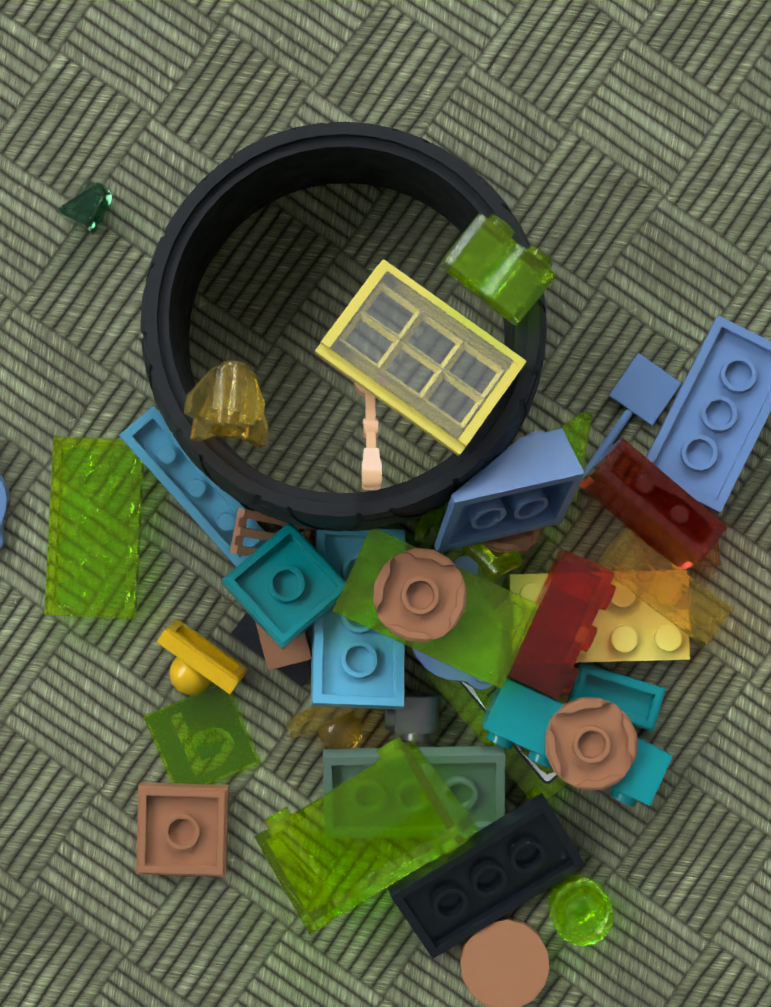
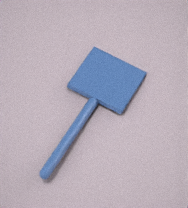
M639 353L608 395L626 408V410L583 470L585 474L577 490L582 489L631 416L634 414L650 426H653L681 385V382Z

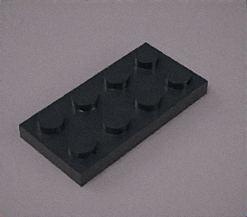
M541 793L390 884L387 888L391 898L432 959L576 873L586 865L545 796Z

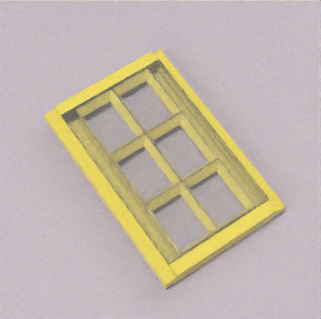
M384 259L375 268L314 352L458 456L463 452L527 362Z

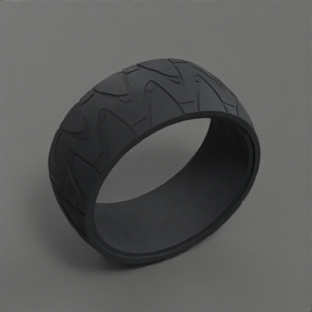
M346 121L310 124L269 135L244 147L235 153L233 158L224 160L205 176L181 203L164 230L165 235L161 236L156 246L146 277L140 320L141 333L143 334L141 339L143 359L154 400L169 430L197 468L221 490L263 515L301 527L328 531L372 530L419 518L448 503L453 493L503 453L516 437L530 411L540 381L547 335L546 300L541 274L534 260L533 250L520 223L494 188L468 164L449 151L421 137L381 125ZM342 183L373 185L408 195L437 211L460 230L477 251L493 280L503 317L504 345L527 361L460 456L453 453L429 471L406 482L379 490L355 493L318 492L295 487L275 480L249 465L227 444L209 419L196 389L189 355V328L194 298L211 259L229 235L252 214L281 197L310 187Z

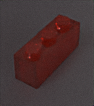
M624 438L620 439L601 455L579 485L680 572L703 561L727 529L724 523Z
M567 550L558 552L503 675L554 699L559 700L562 692L568 694L579 672V669L573 667L581 650L584 652L589 650L596 636L597 627L592 624L598 610L605 611L614 596L616 586L612 585L611 581L615 573Z

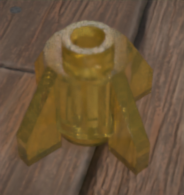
M232 360L224 361L221 365L211 368L187 394L184 414L194 418L190 439L199 442L212 438L214 435L224 438L242 437L241 440L258 448L266 446L269 428L264 414L265 401L258 385V376L250 370L247 364Z

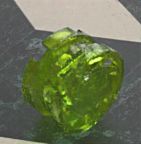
M573 875L557 883L550 892L547 905L549 916L560 937L571 944L585 946L595 944L607 935L613 924L614 912L612 901L600 883L588 876Z

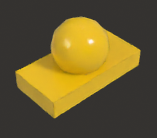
M176 619L169 625L157 640L158 644L176 656L169 672L171 684L178 692L186 695L204 692L210 686L211 681L228 694H231L248 672L244 665L180 620Z

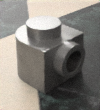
M404 691V707L401 710L385 709V730L403 733V740L428 741L430 733L439 731L440 695L429 692Z

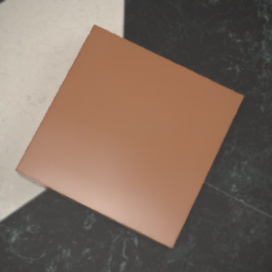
M140 782L138 785L136 874L226 877L229 785Z

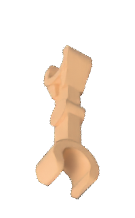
M379 374V384L384 387L386 378ZM354 382L356 391L359 395L365 397L363 438H366V448H364L363 461H361L362 488L364 490H379L382 484V462L380 460L379 448H376L378 418H376L375 396Z

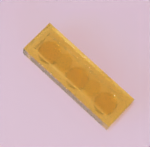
M625 527L618 532L595 564V566L702 646L710 643L733 610L732 607Z

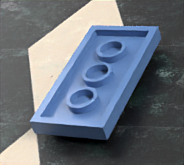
M721 316L715 318L637 475L717 515L721 513L771 412L770 340Z

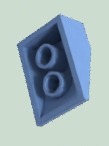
M563 428L548 432L534 431L519 438L486 468L453 493L434 544L437 552L561 524L585 474Z

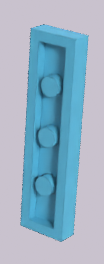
M153 405L118 436L233 565L237 567L249 557L230 553L238 508H245L236 499L221 490L197 468L176 441L173 433L166 425L162 414ZM247 519L246 528L264 531L255 520ZM244 537L242 545L260 548L267 541Z

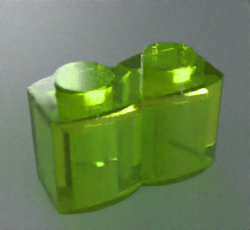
M479 213L444 256L440 266L459 283L479 296L499 315L517 326L557 276L550 269L553 262L546 254L534 246H529L526 250L518 245L511 238L515 234L514 230L501 218L491 215L487 219Z

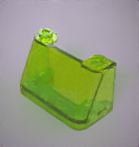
M399 737L376 751L380 760L376 761L372 766L291 814L288 807L276 812L264 820L267 829L254 836L309 935L330 924L332 919L350 911L361 902L416 869L437 859L443 853L447 854L464 844L479 832L470 814L413 740L404 744Z

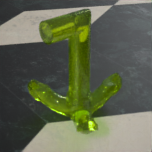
M449 502L419 517L415 528L416 541L423 542L424 538L431 532L432 526L438 536ZM482 543L460 547L492 579H496L519 567L522 563L521 555L515 550L496 557Z

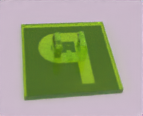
M217 685L143 716L171 783L211 784L260 763L232 695Z

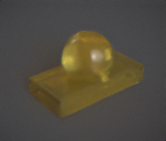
M313 706L291 716L286 723L292 739L318 727L319 738L328 749L353 748L359 742L362 734L361 721L352 712L357 708Z

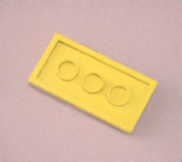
M687 570L507 575L510 664L690 660Z

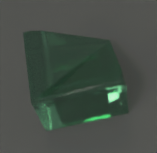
M85 181L81 185L76 197L63 204L56 212L64 220L93 234L94 232L96 233L113 197L104 184Z

